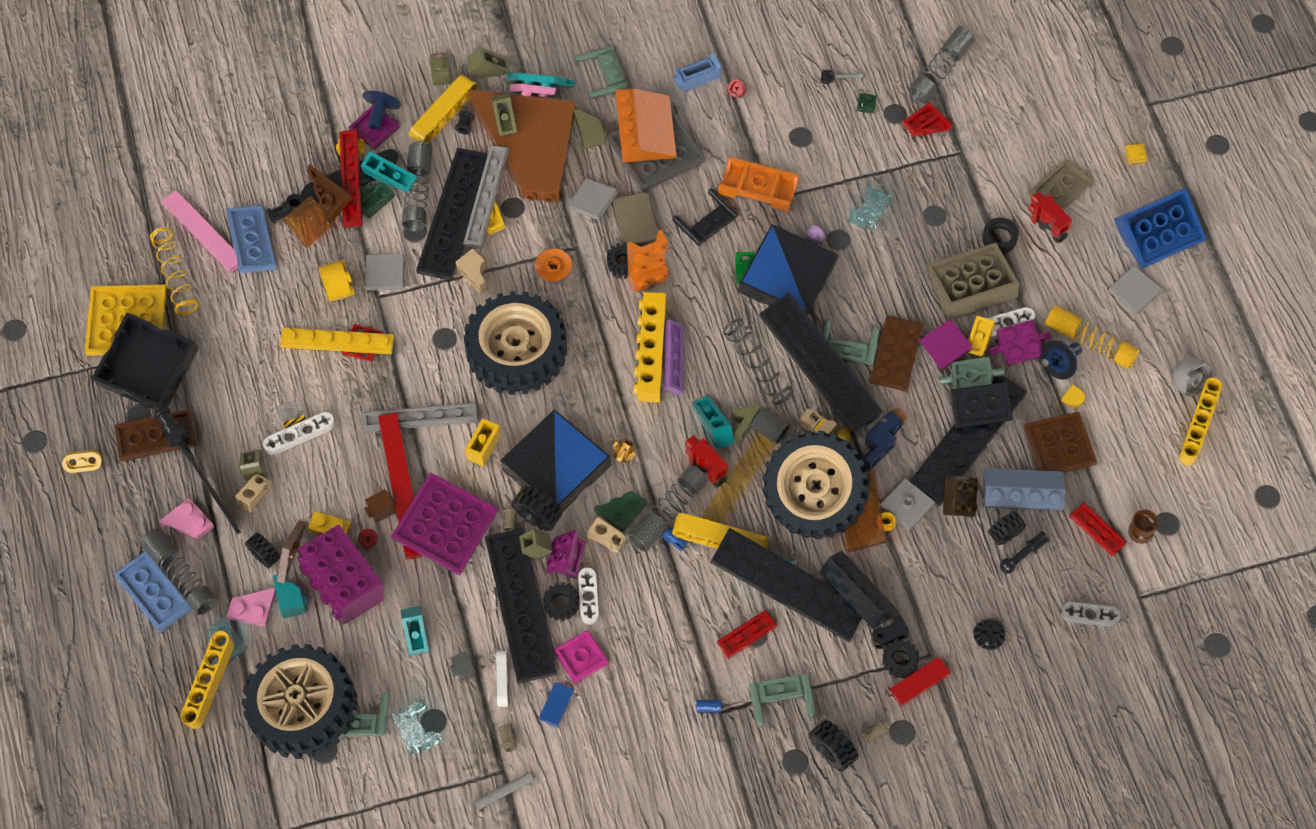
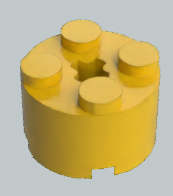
M344 259L318 268L329 302L355 295L352 284H348L352 281L349 272H345L347 268Z

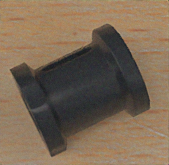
M460 111L455 130L460 134H470L471 121L474 120V116L469 111Z

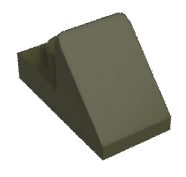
M760 405L732 410L731 418L738 422L733 430L735 433L734 441L740 444L743 442L752 429L751 425L754 418L761 411Z

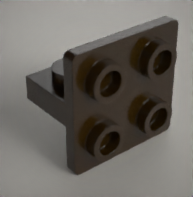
M945 476L943 515L975 517L977 511V492L979 489L978 478Z

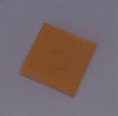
M311 196L282 219L305 248L334 225L333 222L329 224L325 221L323 210Z

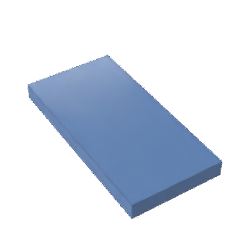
M263 205L226 208L239 273L276 270L277 266Z
M146 551L114 573L116 579L159 633L192 610L181 593L172 585V582Z

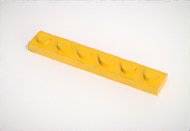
M283 328L280 346L281 348L392 355L395 337L394 334Z

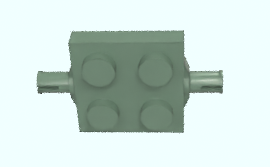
M990 357L952 362L950 376L939 377L940 385L952 383L953 389L992 384L994 377L1005 376L1004 367L992 369Z

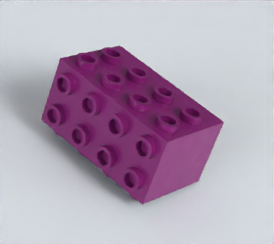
M339 524L298 548L299 556L297 558L300 563L298 567L301 573L309 577L312 588L320 592L322 602L326 606H330L335 620H340L343 625L384 601L383 583Z

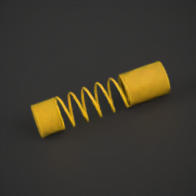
M1057 304L1052 308L1045 321V326L1047 325V327L1052 328L1058 333H1062V335L1067 336L1073 341L1083 332L1081 345L1087 343L1091 338L1090 350L1094 349L1101 341L1098 349L1099 355L1110 345L1107 359L1112 358L1117 352L1113 361L1127 370L1130 369L1140 351L1138 347L1136 348L1133 344L1131 345L1123 340L1109 357V352L1116 337L1113 336L1100 353L1107 331L1103 333L1098 342L1091 348L1098 326L1082 344L1089 322L1074 339V335L1083 319Z

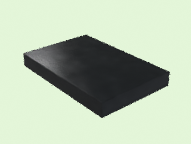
M1007 382L949 390L955 428L1013 420Z

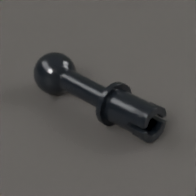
M1041 531L1032 540H1027L1025 548L1011 559L1005 558L1000 562L1001 571L1005 574L1012 573L1018 562L1031 552L1036 554L1039 548L1050 541L1048 536L1044 537L1046 534Z

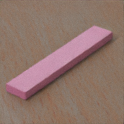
M176 190L161 200L162 204L229 273L238 268L234 249Z

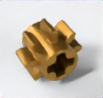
M628 439L616 440L612 446L614 458L623 463L629 460L632 461L637 454L634 451V443Z

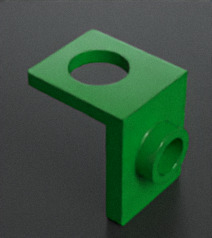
M736 252L735 271L737 285L740 284L755 252ZM743 256L750 257L748 259H740Z

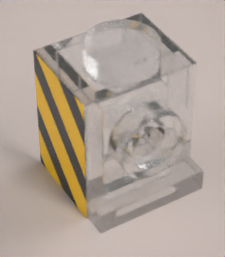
M299 397L291 402L277 406L278 412L275 413L279 423L283 422L285 429L306 420Z

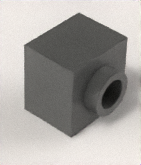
M466 651L451 657L452 665L449 667L454 677L458 676L460 681H463L475 675L474 667Z

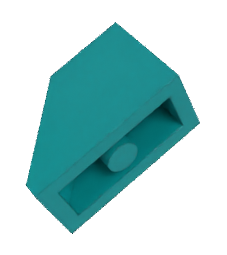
M273 575L278 604L283 619L307 613L305 606L309 604L306 594H302L298 586L287 580L284 584L277 582L278 575Z
M416 606L402 609L401 618L409 655L428 652L429 647L421 607Z

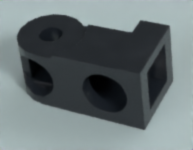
M901 615L893 617L892 624L873 630L871 644L874 648L884 649L890 642L893 643L896 639L900 641V639L909 637V629Z

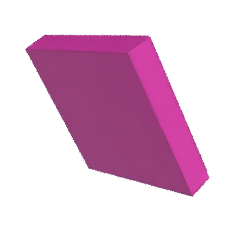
M589 630L584 631L554 649V653L574 684L609 664V661Z

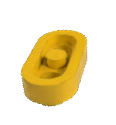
M96 450L70 452L65 455L62 466L70 473L93 471L100 467L102 455ZM89 457H95L96 461H91ZM70 459H75L77 463H71Z

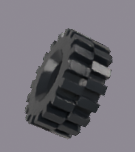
M531 486L522 487L511 502L512 508L515 509L516 513H519L521 518L525 519L524 521L544 531L553 530L563 514L557 502L552 501L551 497L546 496L544 492L541 493L539 489H533Z
M823 719L808 733V738L811 740V744L815 746V750L821 754L820 756L829 765L831 764L839 772H844L859 758L858 751L854 748L853 742H850V738L841 729H838L836 724L833 725L830 720Z

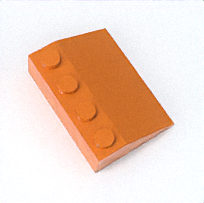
M639 89L615 90L622 163L677 158L670 96Z

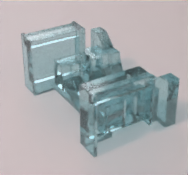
M869 182L866 186V201L859 211L852 208L849 213L848 223L850 222L864 230L869 223L871 224L870 231L873 232L884 209L891 205L893 194L890 193L886 196V191L882 193L870 187Z
M415 697L416 702L406 709L401 708V714L394 712L391 715L408 752L417 755L419 753L417 747L427 751V749L443 741L439 733L433 731L428 733L419 723L418 715L420 711L427 708L424 700Z

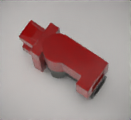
M1039 191L1032 195L1030 199L1033 202L1028 207L1032 214L1031 221L1033 224H1036L1038 221L1039 228L1051 231L1053 240L1056 243H1060L1068 236L1066 231L1071 228L1073 220L1053 201V197L1050 194L1045 197Z
M692 435L685 441L687 446L685 453L689 457V465H696L703 473L706 472L712 484L716 488L720 487L727 480L728 464L708 445L704 438L699 441L695 435Z

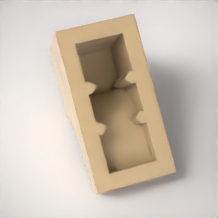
M471 249L456 261L457 271L480 294H483L487 291L486 281L482 277V273L486 270V260L480 252L477 253L474 249Z

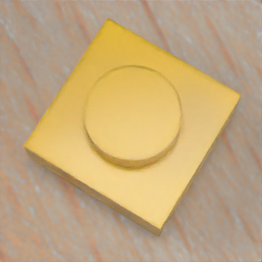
M1144 143L1126 145L1125 152L1128 164L1147 162Z

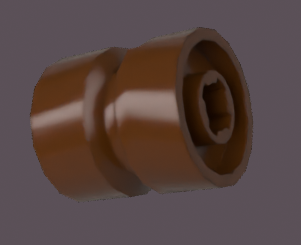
M1150 510L1137 511L1128 527V534L1131 540L1140 544L1149 542L1158 526L1157 516Z

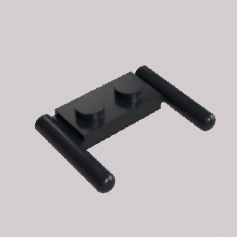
M713 188L708 191V194L720 206L693 225L692 228L679 216L675 215L672 218L673 222L698 246L739 215Z

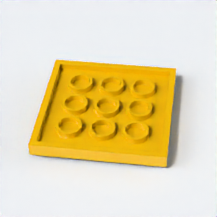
M166 285L91 286L85 342L86 356L104 355L109 350L114 335L126 312L149 321L156 327L164 330Z

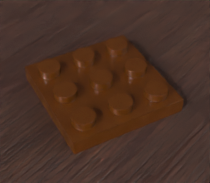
M1079 412L1023 425L1038 471L1065 473L1096 466L1097 460Z

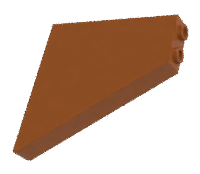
M468 90L469 103L493 145L508 147L509 153L505 167L522 197L532 201L560 202L574 124L575 101L508 94L511 99L517 133L499 136L490 97L505 93Z

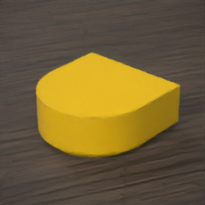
M1072 385L1061 401L1072 408H1078L1083 404L1085 395L1082 390Z

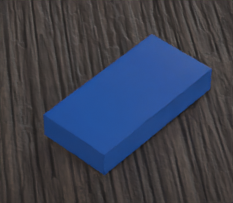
M555 682L539 716V720L558 727L573 696L574 689Z

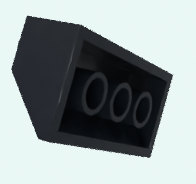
M842 550L828 558L820 573L873 629L899 614V611L889 599L885 597Z

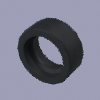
M1003 217L991 219L984 227L982 236L984 246L997 243L1002 254L1010 252L1017 244L1019 234L1017 225ZM997 228L1004 229L1011 234V240L1006 243H998L990 237V231Z

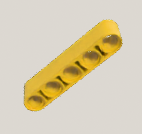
M461 74L412 126L409 136L416 141L429 144L469 100L468 90H477L478 84Z
M1217 378L1207 379L1201 391L1179 454L1180 461L1185 465L1194 464L1202 448L1222 389V382Z
M684 513L677 514L672 532L678 538L718 548L730 527L768 549L769 538L766 536Z
M218 631L213 634L181 712L182 722L192 729H198L204 724L235 646L233 638L224 631ZM226 638V643L220 646L221 640ZM219 657V661L212 665V661ZM211 676L210 682L205 684V679ZM204 695L203 700L197 703L198 697ZM196 714V718L189 722L190 717Z

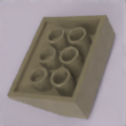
M997 243L927 265L940 304L948 319L1018 297L1019 282Z

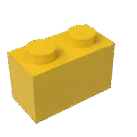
M482 418L465 448L467 460L482 467L485 466L501 437L500 425Z

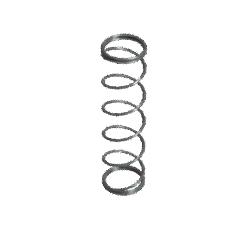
M741 318L731 321L724 327L723 334L728 341H739L736 346V353L748 355L745 361L746 367L751 369L758 368L755 373V380L767 382L764 391L766 395L773 396L772 404L779 405L788 400L793 394L790 386L785 387L776 394H768L766 392L768 383L778 377L781 372L774 374L768 380L760 381L757 379L758 370L769 363L771 359L765 360L760 366L749 367L747 365L748 357L751 353L759 350L761 345L756 346L749 353H739L737 350L741 340L749 337L752 332L746 333L741 339L730 340L728 336L737 333L744 325V321ZM742 321L735 330L729 332L736 322ZM790 390L786 397L774 402L779 395Z

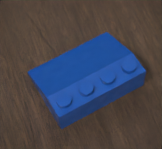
M1186 188L1174 191L1113 218L1120 236L1141 268L1207 240Z

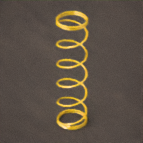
M167 227L158 228L150 234L152 245L159 249L156 257L163 263L161 267L162 274L168 277L166 286L169 290L173 291L171 301L176 305L175 313L182 316L189 315L198 309L197 299L191 298L176 304L173 301L174 292L187 291L192 285L184 284L175 290L168 286L169 278L182 277L187 271L179 270L170 276L163 272L164 264L177 263L182 259V256H173L165 262L161 261L158 257L160 250L172 249L176 247L177 242H168L160 248L154 245V243H164L170 240L174 234L173 230ZM163 230L171 231V235L166 239L154 240L155 235ZM175 243L173 247L162 248L167 244ZM180 257L178 261L167 262L172 258ZM185 271L183 275L172 276L178 272ZM183 286H190L188 289L177 291ZM196 304V307L190 311H177L179 306Z

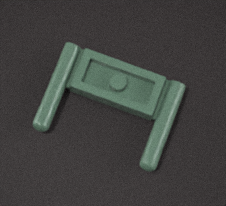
M612 46L576 55L575 59L577 62L597 57L606 81V88L589 92L591 99L615 93V90L628 89Z
M830 319L824 320L822 334L843 361L862 365L867 364L869 366L874 365L880 333L879 328L875 327L872 329L870 346L866 344L831 338L829 340L832 322Z
M808 674L749 684L757 726L764 725L761 703L805 696L809 717L814 718L817 715Z
M387 692L381 694L379 715L353 714L355 716L354 722H348L347 724L348 733L346 735L341 733L340 736H385L389 694Z

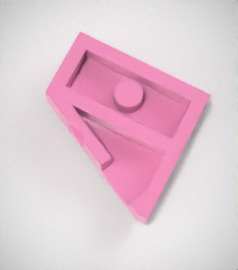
M511 84L510 86L511 92H521L523 96L538 94V97L549 98V95H555L556 88L527 84Z
M190 498L159 521L164 527L174 528L180 533H187L197 539H200L214 528L212 522Z
M271 588L232 598L227 619L267 626L276 590Z

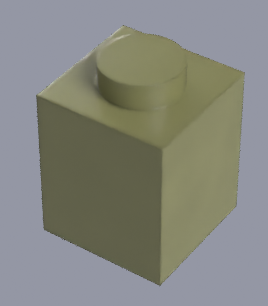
M533 528L519 536L522 554L540 559L553 552L550 534Z

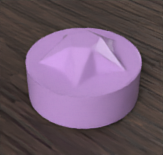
M812 225L806 231L808 238L816 244H820L825 239L824 231L818 226Z

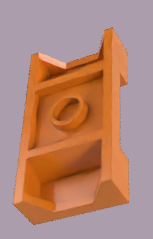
M729 157L722 183H719L718 194L736 198L737 195L770 203L771 208L789 212L799 182V174Z
M662 229L658 230L656 241L643 247L632 242L627 243L628 280L634 292L644 291L649 286L661 284L668 279V268L665 264L668 240Z

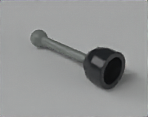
M831 70L821 71L822 84H830L835 78L858 77L862 79L865 76L863 72L834 75Z

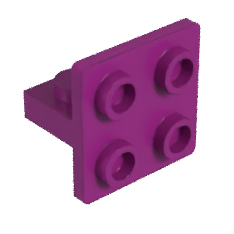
M573 530L553 539L551 543L553 552L550 553L547 559L546 573L560 572L572 579L578 577L586 541L578 538L579 531Z

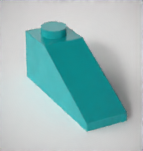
M369 151L361 164L362 171L366 175L407 193L418 178L416 175Z
M709 396L691 402L710 441L717 450L735 442L730 423Z

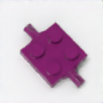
M1032 319L997 329L998 346L988 348L990 356L1001 353L1008 367L1041 357V341L1051 339L1050 331L1039 334Z

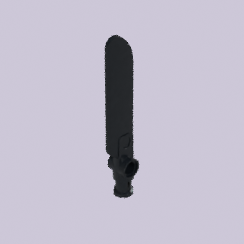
M387 149L377 153L382 158L395 165L397 164L398 154L395 150ZM365 159L360 161L361 186L376 180L363 173L361 164ZM341 169L326 175L327 178L342 188ZM313 181L304 186L300 195L291 194L280 206L267 209V214L273 224L285 217H301L304 211L319 205Z
M169 408L160 410L154 418L161 423L165 438L173 449L179 446L236 534L239 535L242 533L187 446L185 441L189 439L188 434L182 425L173 419Z

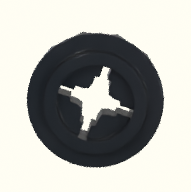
M991 619L981 620L975 626L973 633L975 642L987 650L999 648L1006 638L1004 626L999 624V621ZM989 628H991L992 633H995L990 641L988 634H985Z

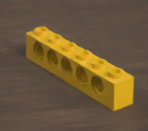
M644 292L643 299L639 300V310L642 311V316H638V327H641V332H637V344H640V349H636V360H639V366H635V377H638V383H634V394H637V401L660 402L666 293ZM652 345V346H654V347H653V348H647L646 346ZM646 362H651V363H653V364H651V365H646L645 363H646ZM645 379H651L652 381H650V382H645L644 380H645Z

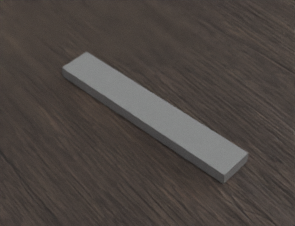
M490 145L463 242L465 246L483 247L509 153L508 147Z
M477 402L362 412L364 432L381 431L378 416L396 412L400 429L478 422Z

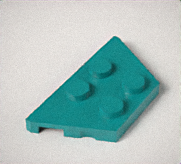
M507 73L506 79L507 81L523 82V84L536 86L537 83L541 84V86L552 88L554 85L575 86V80L547 75Z

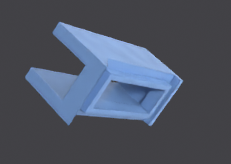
M713 53L706 59L678 70L676 68L675 77H673L676 87H680L683 93L721 78V64Z

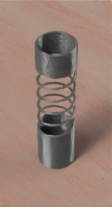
M959 26L954 30L940 48L939 53L930 61L929 66L925 67L924 72L920 73L909 87L910 95L915 100L921 103L928 102L935 93L936 86L941 85L940 79H946L945 73L951 72L950 66L955 67V61H960L975 42V36L972 31L963 26ZM940 54L942 60L936 59V56ZM941 54H944L948 59L954 61L955 65H950L947 62H945ZM935 60L937 66L931 65V62ZM936 60L945 63L950 71L947 72L941 69ZM930 67L931 72H926V69ZM931 67H935L941 70L944 73L945 77L941 78L937 76L933 72ZM926 73L934 75L940 84L933 83Z
M422 141L411 143L408 151L407 171L418 178L423 177L427 179L426 183L415 182L413 184L425 186L427 190L416 191L410 189L414 192L408 194L405 192L402 226L411 231L423 229L426 223V210L424 208L427 204L423 200L428 198L424 192H427L429 189L424 184L429 182L426 176L430 174L432 147L430 144ZM413 193L424 194L426 198L415 199L410 197L409 195ZM408 196L413 200L406 202V197ZM418 201L424 203L425 206L420 207L409 205L408 203Z
M766 407L756 415L751 425L753 429L775 444L782 440L784 441L793 429V426L790 427V424ZM829 469L827 472L828 475H834L835 470Z
M689 465L678 477V484L671 485L672 491H666L665 498L659 499V506L654 505L652 507L653 513H647L629 533L628 538L636 548L647 552L664 533L666 527H669V524L662 517L655 514V507L661 508L669 518L675 519V516L670 511L661 506V500H666L673 509L681 512L680 507L667 498L666 494L668 492L673 493L684 505H688L681 495L674 492V485L680 486L685 494L694 498V494H697L707 483L706 476L697 467Z
M156 528L147 532L140 542L143 549L155 564L160 567V570L166 572V577L172 579V585L178 586V592L184 594V600H186L196 615H203L210 611L217 602V598L207 586H200L202 579H198L192 582L185 592H181L179 587L193 580L196 572L187 574L180 581L179 585L174 584L173 579L184 575L190 569V565L182 566L172 578L168 577L167 573L178 568L184 562V557L176 559L179 551L161 529ZM183 559L179 565L169 570L176 561ZM170 564L167 570L162 569V567H165ZM188 566V569L184 573H182L179 576H176V574L181 569ZM194 573L190 580L181 584L186 577ZM200 581L195 588L187 591L195 582ZM191 592L186 599L185 594Z

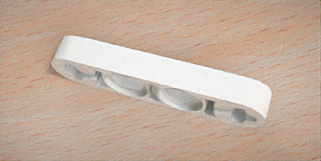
M323 412L265 438L263 441L264 449L267 454L276 455L332 430L335 425L334 418L330 413ZM326 419L329 424L325 425L323 420ZM306 426L313 427V431L308 434L304 433L303 429ZM288 434L295 435L293 441H286L285 437ZM273 442L275 444V447L272 448L270 446V443Z

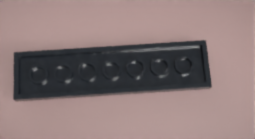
M457 148L416 269L417 274L453 281L457 269L456 261L460 259L462 254L463 242L488 154Z
M787 293L759 313L758 316L852 435L883 412L790 293Z
M996 376L992 384L1008 383L1011 411L1013 413L1026 396L1027 391L1004 376ZM1006 421L955 428L953 424L909 482L941 506L944 502L945 476H964Z
M730 527L710 561L713 565L847 642L851 641L862 619L858 612L834 587Z
M523 528L485 536L517 684L557 675L530 556L522 554L519 536L524 534Z

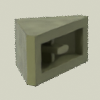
M259 450L240 453V469L245 481L250 480L255 474H260L264 477Z

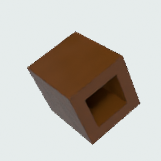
M386 489L365 499L367 507L364 510L369 518L373 517L375 523L396 513L395 505Z

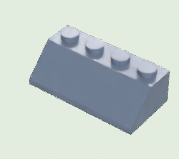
M984 468L983 507L1062 511L1065 507L1063 472Z

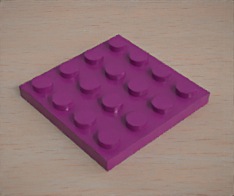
M430 472L391 535V539L460 576L499 509Z

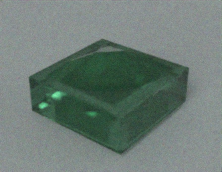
M859 93L857 111L874 114L877 95Z

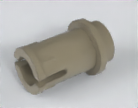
M511 505L506 506L503 510L505 514L503 530H516V516L519 513H516Z
M884 719L876 720V724L862 732L869 743L883 733L887 734V730L890 728Z
M505 724L500 726L498 730L503 743L501 745L502 749L505 752L514 751L517 741L514 740L511 725Z

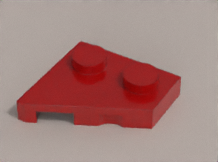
M929 102L905 119L902 126L914 137L949 131L952 129L953 124Z

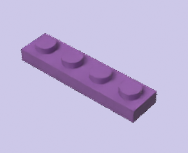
M669 319L665 321L664 389L679 395L683 393V325Z

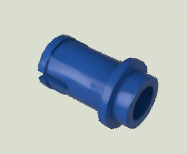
M669 527L662 536L665 538L664 541H669L682 551L687 546L688 541L672 534L673 529Z
M717 698L715 700H697V713L715 712L717 714L722 711V701Z

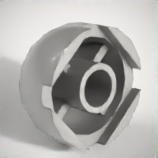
M1197 358L1184 359L1176 364L1173 369L1175 387L1189 397L1195 396L1202 390L1199 388L1201 384H1205L1206 380L1209 379L1210 366Z

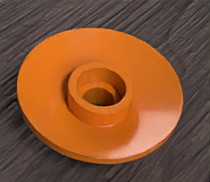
M560 249L545 250L538 255L535 261L536 273L540 278L549 282L565 279L572 269L570 256Z

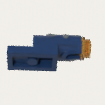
M897 408L885 413L867 426L868 433L865 444L871 450L864 456V463L869 472L895 447L897 438L894 436L905 424L904 421L906 420L905 414Z

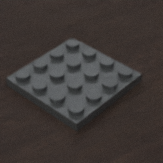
M672 108L677 158L623 163L641 192L649 190L705 162L704 155ZM618 129L608 134L607 140L622 161Z

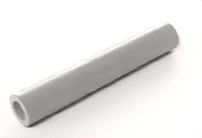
M527 772L475 800L474 802L478 810L534 781L530 772Z

